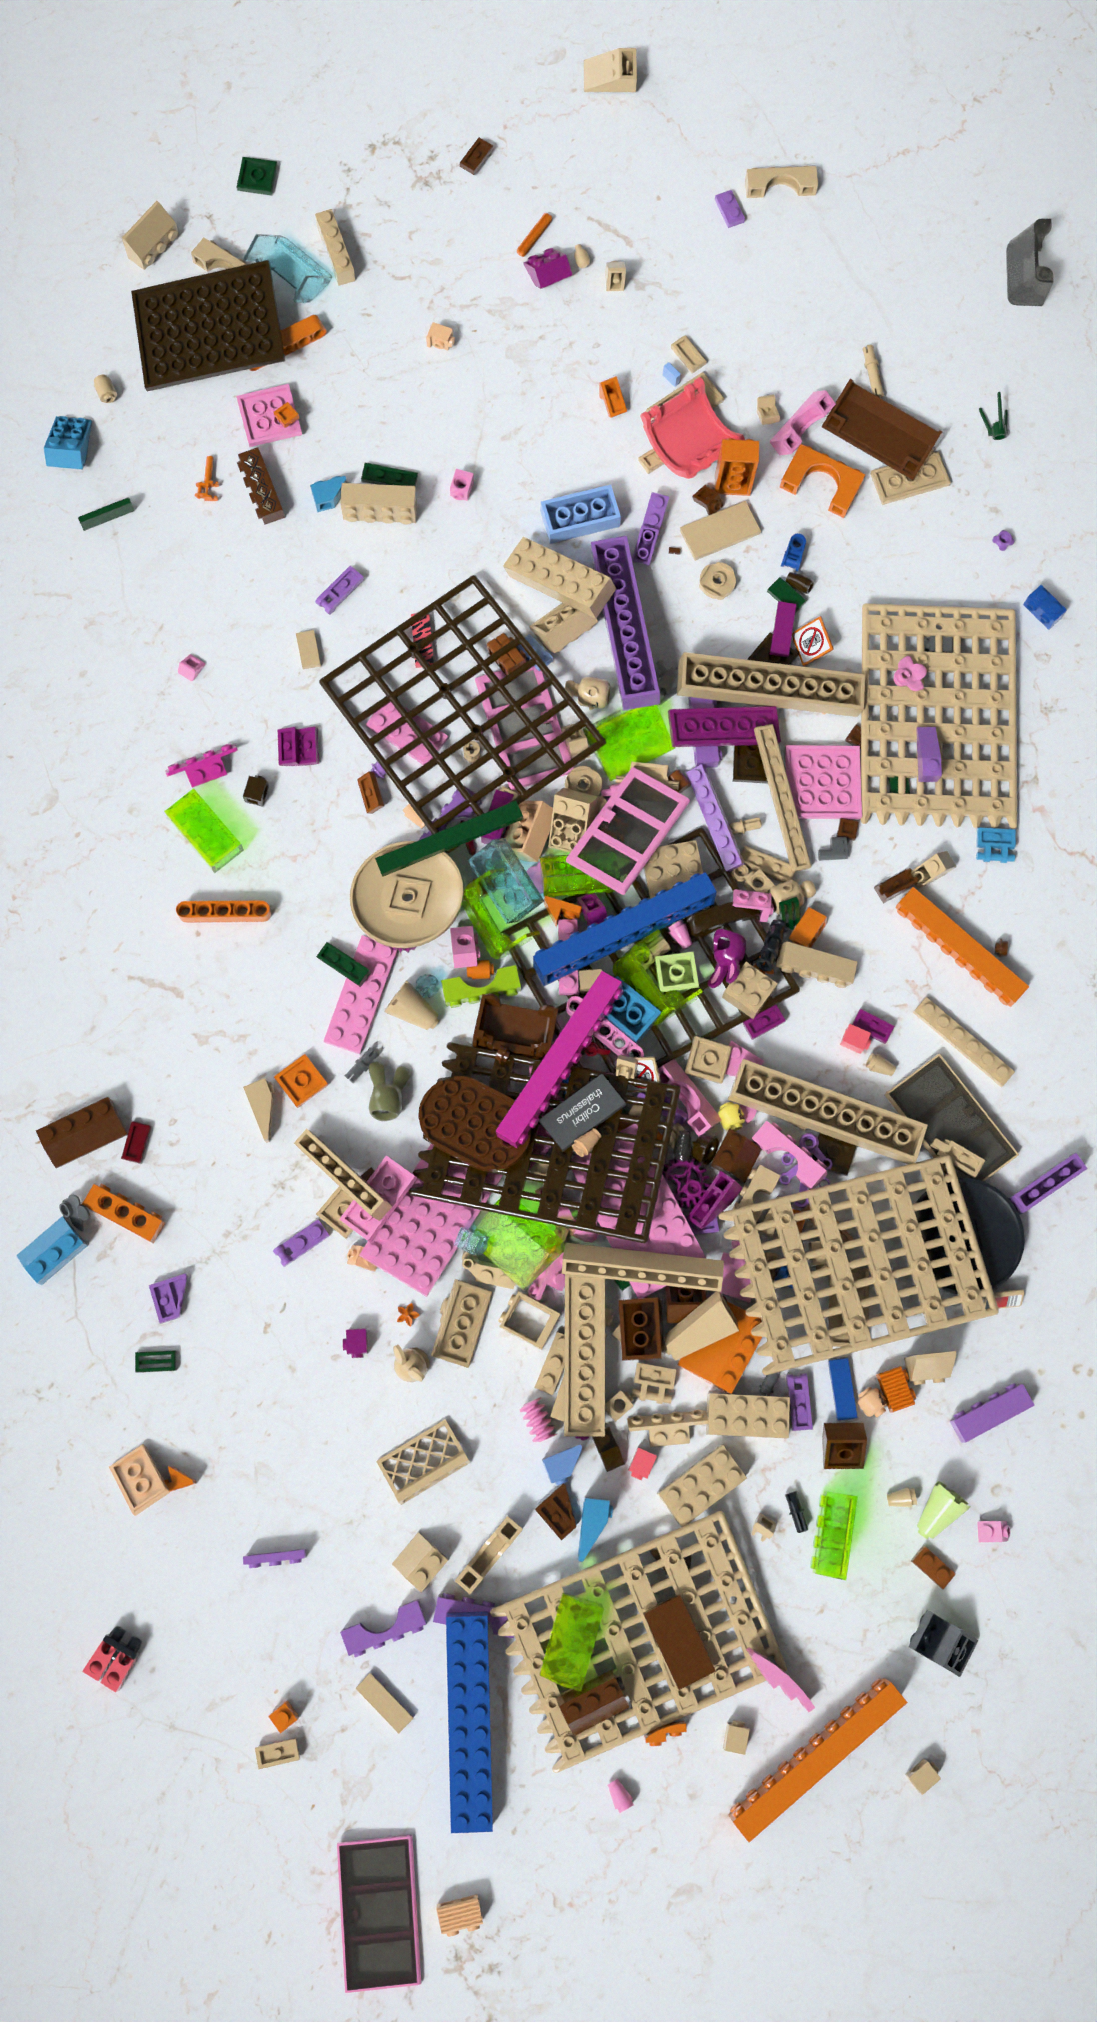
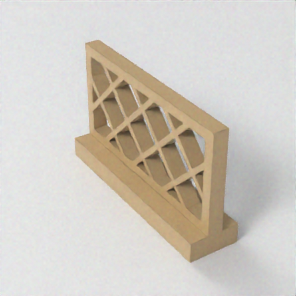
M446 1419L376 1461L400 1505L471 1463ZM445 1426L448 1431L446 1440L435 1438L437 1430ZM424 1438L431 1440L429 1451L418 1448L420 1440ZM434 1441L445 1443L442 1454L432 1452ZM448 1444L456 1446L460 1452L453 1457L445 1455ZM404 1450H414L411 1461L401 1459ZM417 1451L428 1454L425 1465L414 1462ZM431 1455L441 1457L440 1464L437 1467L428 1466ZM389 1459L397 1461L394 1472L387 1471L382 1463ZM400 1462L410 1464L408 1475L397 1473ZM413 1465L424 1468L422 1476L419 1478L411 1477ZM396 1476L407 1478L405 1486L397 1490L394 1486Z

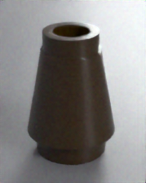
M789 572L786 578V582L802 594H809L814 585L811 577Z

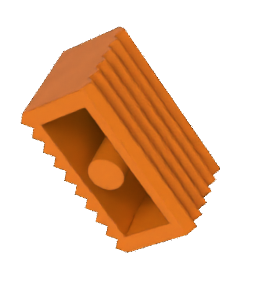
M899 1366L876 1374L883 1396L888 1402L887 1406L890 1413L915 1405L916 1395L912 1388L909 1389L907 1383L909 1377L905 1369L902 1370V1367Z

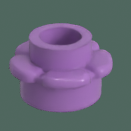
M378 761L375 764L372 763L373 768L371 772H375L377 778H384L386 772Z

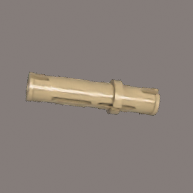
M867 345V350L865 346L862 348L865 357L864 366L868 371L872 394L877 397L880 395L882 398L884 393L878 370L879 362L875 357L874 346Z

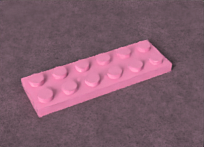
M361 936L353 959L368 968L371 974L361 987L346 978L325 1035L324 1043L361 1054L398 949L393 950V947L385 946L369 937Z

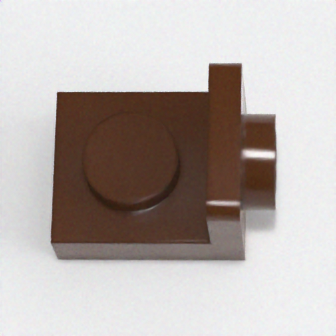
M706 485L692 496L694 502L706 508L708 515L718 512L723 507L720 494Z

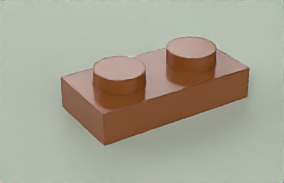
M369 771L358 778L357 781L367 814H373L384 807L375 772Z
M923 1546L911 1560L915 1566L941 1589H944L956 1575L926 1546Z

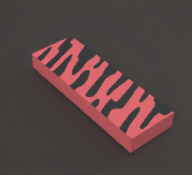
M429 614L412 625L413 642L419 643L431 635ZM431 643L420 650V653L430 665L434 663ZM415 658L416 668L422 667Z

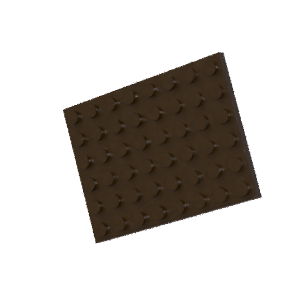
M269 260L131 291L144 387L147 392L285 361Z

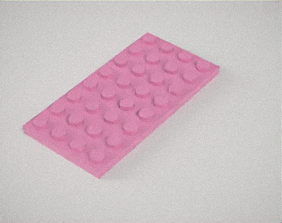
M633 1124L620 1132L636 1135L638 1126ZM616 1139L614 1150L632 1154L634 1143ZM589 1153L583 1157L575 1154L572 1156L571 1161L589 1165L591 1154ZM644 1157L638 1158V1162L640 1163L645 1161ZM612 1158L609 1169L628 1172L630 1161ZM650 1166L648 1177L654 1178L655 1166ZM572 1170L577 1181L585 1184L587 1172ZM663 1174L648 1242L639 1243L606 1236L611 1247L616 1249L706 1259ZM607 1177L605 1188L624 1191L626 1180ZM646 1184L644 1196H650L652 1185ZM603 1195L601 1207L620 1210L622 1199ZM642 1203L640 1215L646 1214L648 1204ZM599 1214L598 1222L601 1227L615 1229L618 1218ZM638 1222L636 1234L641 1235L644 1223ZM629 1281L638 1299H642L666 1286Z
M430 1144L427 1150H432L433 1145ZM421 1159L414 1170L428 1168L429 1163ZM450 1164L447 1175L465 1179L467 1168ZM488 1172L485 1183L498 1185L503 1175ZM417 1178L411 1188L423 1187L424 1182ZM445 1183L443 1194L460 1198L463 1186ZM483 1191L481 1202L487 1203L492 1192ZM407 1192L371 1243L367 1242L359 1256L425 1297H428L481 1210L415 1197Z

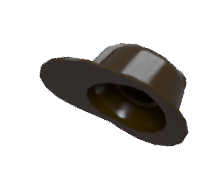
M707 1135L699 1136L696 1141L691 1142L693 1144L692 1156L703 1166H707L713 1160L718 1150V1138L715 1135L712 1137Z

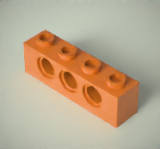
M102 1183L100 1186L93 1184L82 1205L154 1244L165 1225V1222L161 1220V1215L153 1211L151 1214L145 1212V1207L137 1202L133 1205L127 1202L128 1198L120 1193H117V1195L110 1193L111 1188ZM111 1198V1206L104 1208V1200ZM124 1207H128L129 1214L126 1217H121V1210ZM145 1216V1225L138 1226V1219Z

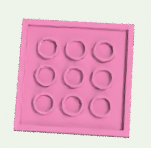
M785 745V771L798 819L862 818L860 746Z

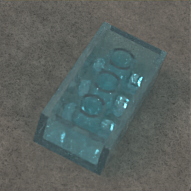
M506 838L492 840L468 860L506 924L520 921L544 902V899Z

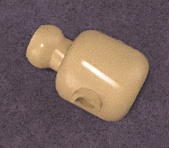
M584 677L580 684L575 683L573 680H568L565 683L566 691L571 697H578L580 706L589 707V710L595 708L602 709L607 706L610 696L609 681L601 678Z
M789 880L773 886L768 892L771 893V904H774L773 911L780 915L779 902L794 897L798 898L799 908H801L805 897L811 898L816 894L813 882L806 880L799 885L796 881ZM785 905V914L787 913V905Z

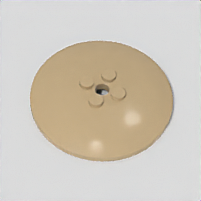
M403 841L387 845L377 850L362 863L351 884L350 906L358 926L368 937L385 946L412 948L435 940L449 929L462 907L464 886L458 867L445 852L384 877L381 875L375 858L416 841ZM412 894L413 898L411 901H404V896Z

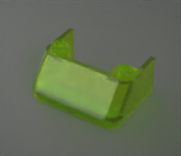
M504 868L487 871L468 884L463 892L462 906L490 956L494 959L506 957L541 934L539 930L527 933L512 942L508 935L500 932L482 900L483 891L481 887L505 871Z
M658 929L631 947L614 963L612 968L615 977L618 976L661 1011L653 1026L662 1024L699 999L703 993L699 989L686 999H684L680 992L675 990L663 995L641 964L649 958L650 951L647 946L659 937L660 931Z

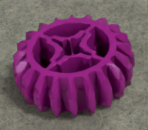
M677 1156V1163L673 1159L669 1160L671 1166L665 1163L664 1169L666 1171L663 1170V1176L667 1184V1180L670 1179L676 1185L677 1189L674 1197L679 1203L680 1209H682L683 1203L689 1209L690 1202L695 1206L697 1204L696 1198L700 1200L702 1195L696 1196L694 1199L688 1197L681 1198L683 1187L679 1191L681 1182L678 1179L682 1180L687 1174L686 1181H688L691 1171H693L702 1184L701 1189L702 1194H704L706 1190L703 1188L710 1186L709 1183L704 1182L709 1179V1176L702 1175L707 1170L706 1168L701 1171L699 1170L702 1165L700 1162L697 1166L694 1165L695 1158H692L689 1163L688 1156L684 1157L683 1162H681L680 1156ZM676 1168H686L682 1175L670 1173Z

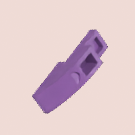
M651 493L632 557L633 562L647 566L650 565L669 496Z

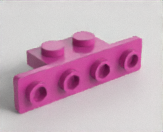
M229 743L221 746V750L216 752L209 750L203 753L204 756L196 758L194 756L186 759V763L181 765L175 763L168 766V769L165 770L168 777L185 771L193 788L227 775L221 757L236 752L238 749L236 744L232 745Z

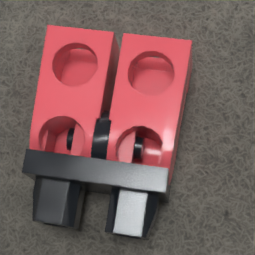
M116 1626L110 1634L105 1635L103 1641L82 1671L97 1681L101 1680V1684L114 1692H118L121 1689L125 1678L140 1655L138 1651L143 1642L141 1639L132 1636L128 1644H125L121 1640L126 1630L119 1626Z

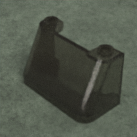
M1042 218L1036 220L1010 240L1006 247L1007 299L1012 305L1043 306L1053 285L1052 270L1045 266H1039L1038 251L1042 249V242L1051 231V219Z

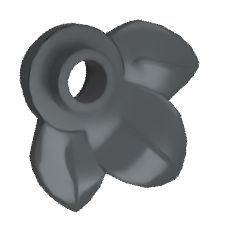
M71 1194L59 1205L60 1212L64 1217H70L71 1223L77 1229L84 1231L83 1220L90 1219V1212L86 1206L80 1204L78 1196Z

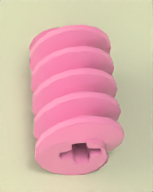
M541 1397L524 1404L520 1409V1412H527L523 1420H530L526 1427H533L529 1432L530 1435H536L532 1440L533 1442H541L557 1435L550 1433L554 1426H547L551 1419H544L548 1412L541 1411L545 1406L544 1404H538L542 1399Z

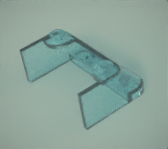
M256 234L243 258L245 261L252 262L269 260L271 270L296 289L295 297L293 298L295 303H310L333 278L329 272L293 242L281 235Z

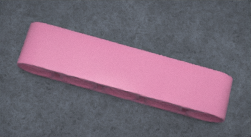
M573 996L568 1000L566 1011L569 1016H572L575 1012L570 1008V1005L572 1003L580 1004L583 1000L582 998ZM605 1017L603 1018L601 1028H608L610 1034L602 1035L599 1029L598 1032L595 1031L593 1033L598 1040L618 1056L630 1057L629 1054L631 1052H636L640 1057H644V1052L640 1046ZM616 1040H622L625 1043V1046L619 1048L615 1045L614 1042Z

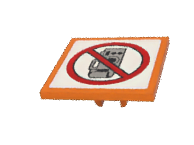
M822 616L792 633V639L803 667L834 650Z

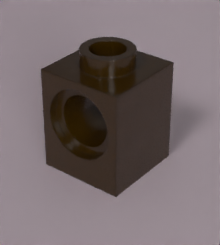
M255 775V777L249 776L243 793L244 801L263 807L269 789L268 781L259 775Z

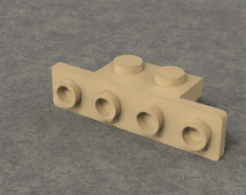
M705 1410L673 1412L672 1414L657 1413L652 1416L637 1415L627 1418L629 1431L649 1430L650 1447L690 1443L689 1426L708 1424V1416Z

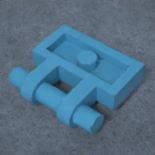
M978 827L976 848H984V853L977 852L976 860H983V862L1000 861V863L1014 862L1015 854H1008V849L1014 850L1016 848V830ZM991 848L1001 849V853H991Z

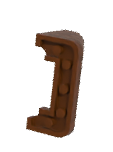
M491 993L487 995L482 994L473 1034V1046L498 1051L501 1045L509 1046L508 1051L511 1052L510 1054L543 1060L552 1045L558 1008L552 1005H544L537 1011L501 1004V1000L497 995Z

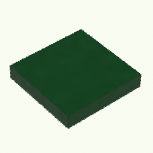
M242 157L236 186L237 191L272 196L278 166L277 161Z

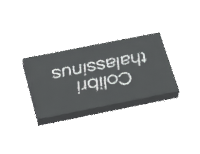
M601 1074L539 1119V1122L561 1150L564 1151L574 1144V1140L596 1128L623 1108L626 1103L604 1075Z

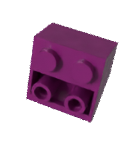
M553 248L544 250V254L539 256H530L528 261L523 262L534 285L540 289L572 276L567 255Z

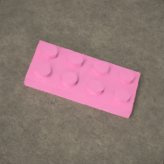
M390 702L372 715L366 723V727L375 733H379L402 716ZM418 715L413 718L423 733L433 727ZM405 723L384 739L401 749L416 739L417 736L409 725ZM439 731L430 737L429 741L439 751L447 741L448 736ZM423 744L407 753L423 765L433 759Z
M385 1156L367 1183L393 1207L378 1221L353 1200L339 1220L371 1243L417 1180V1177L388 1156Z

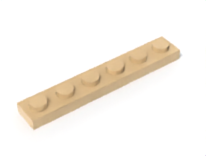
M927 997L914 1010L913 1013L1000 1087L1004 1086L1015 1073L1014 1070Z

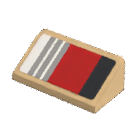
M1024 1290L995 1292L994 1296L998 1309L1021 1306ZM982 1297L985 1309L990 1308L987 1297Z

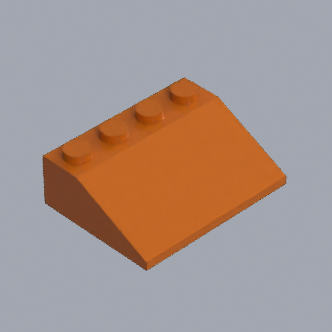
M727 1301L728 1306L737 1319L739 1331L680 1358L677 1365L723 1392L732 1394L762 1339L761 1336H753L751 1334V1330L760 1324L762 1320L759 1317L747 1316L745 1314L746 1310Z

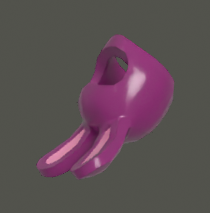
M718 929L714 933V958L717 961V965L707 983L710 988L718 987L726 973V982L729 984L738 978L740 973L739 964L744 959L746 952V939L741 934L724 929ZM720 937L728 938L730 941L723 940Z

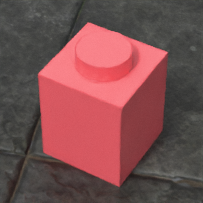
M849 1024L839 1045L861 1054L864 1049L868 1050L872 1040L869 1039L871 1033Z
M637 1448L628 1468L632 1472L631 1476L641 1481L643 1477L648 1479L657 1456Z

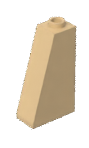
M716 1291L664 1335V1349L668 1355H672L675 1361L739 1331L737 1319L721 1292Z

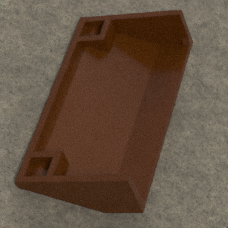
M849 379L835 403L836 405L831 409L821 426L911 480L916 478L944 436L941 430L936 431L858 386L852 379Z

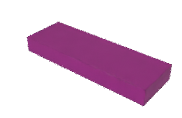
M778 601L770 655L789 656L796 604Z

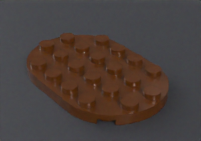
M454 1076V1078L441 1080L434 1084L421 1100L418 1118L426 1139L434 1147L475 1169L487 1172L507 1169L524 1156L531 1141V1129L527 1133L528 1138L523 1145L520 1144L518 1149L497 1137L496 1129L515 1100L473 1078Z

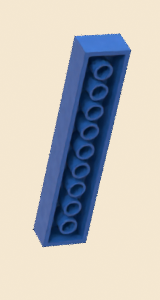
M706 872L694 874L690 877V880L684 883L680 881L668 891L661 890L655 897L651 899L645 898L638 903L639 905L633 908L631 906L626 907L621 911L622 913L616 916L610 915L600 924H591L587 927V930L581 933L580 931L575 932L565 941L559 940L548 949L542 948L538 950L533 956V967L543 986H546L714 904L717 891Z
M488 1611L446 1613L451 1833L493 1832Z

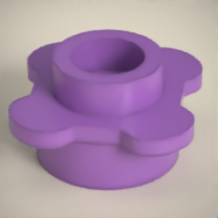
M1002 530L998 536H994L992 539L993 543L997 544L1001 551H1005L1009 545L1014 544L1011 534L1005 530Z

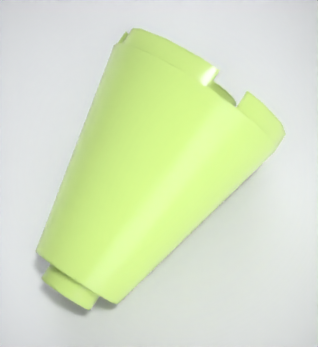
M940 1481L935 1483L917 1524L919 1528L918 1533L926 1539L929 1537L934 1539L971 1507L954 1490L948 1488L946 1490L947 1485Z

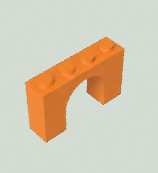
M800 444L781 480L780 488L796 495L807 475L813 472L827 473L833 477L837 484V491L828 511L845 518L863 483L865 474L858 469L846 466L842 461L830 458L827 454L813 450L810 446Z

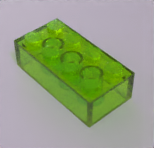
M194 788L164 811L168 820L214 874L244 851L239 840Z

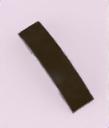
M729 902L683 919V924L686 923L691 938L726 924L760 917L761 914L759 909L734 907L733 902Z

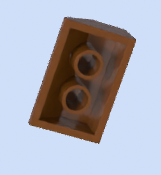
M658 1297L619 1300L622 1361L665 1359L662 1300Z
M612 1669L556 1698L564 1719L574 1736L630 1708Z

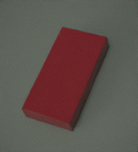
M131 1121L121 1156L122 1160L141 1164L151 1130L150 1125Z

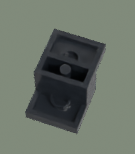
M927 1610L922 1615L916 1632L911 1636L908 1647L961 1677L979 1640Z

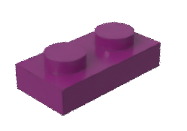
M774 1005L756 1015L754 1019L750 1018L743 1022V1026L751 1040H754L785 1023L786 1020L777 1005Z
M862 1009L858 1011L852 1025L870 1032V1037L883 1044L887 1043L895 1027Z

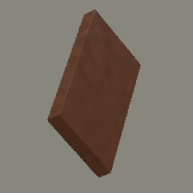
M680 1594L643 1612L678 1690L716 1672Z

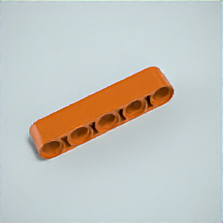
M311 315L281 330L285 356L322 338L327 331L317 315ZM264 366L252 368L249 370L256 371Z
M261 900L182 901L176 906L177 915L181 921L186 923L266 922L272 915L268 903ZM205 908H208V909H209L208 914H206V915H201V914H200V912H201L203 909H205ZM247 908L246 914H238L240 909ZM260 908L267 909L263 915H259L257 912ZM184 909H190L189 914L181 915ZM221 909H229L227 914H219Z

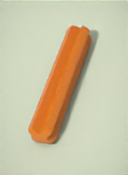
M548 213L543 214L517 248L518 255L524 257L551 223V215Z

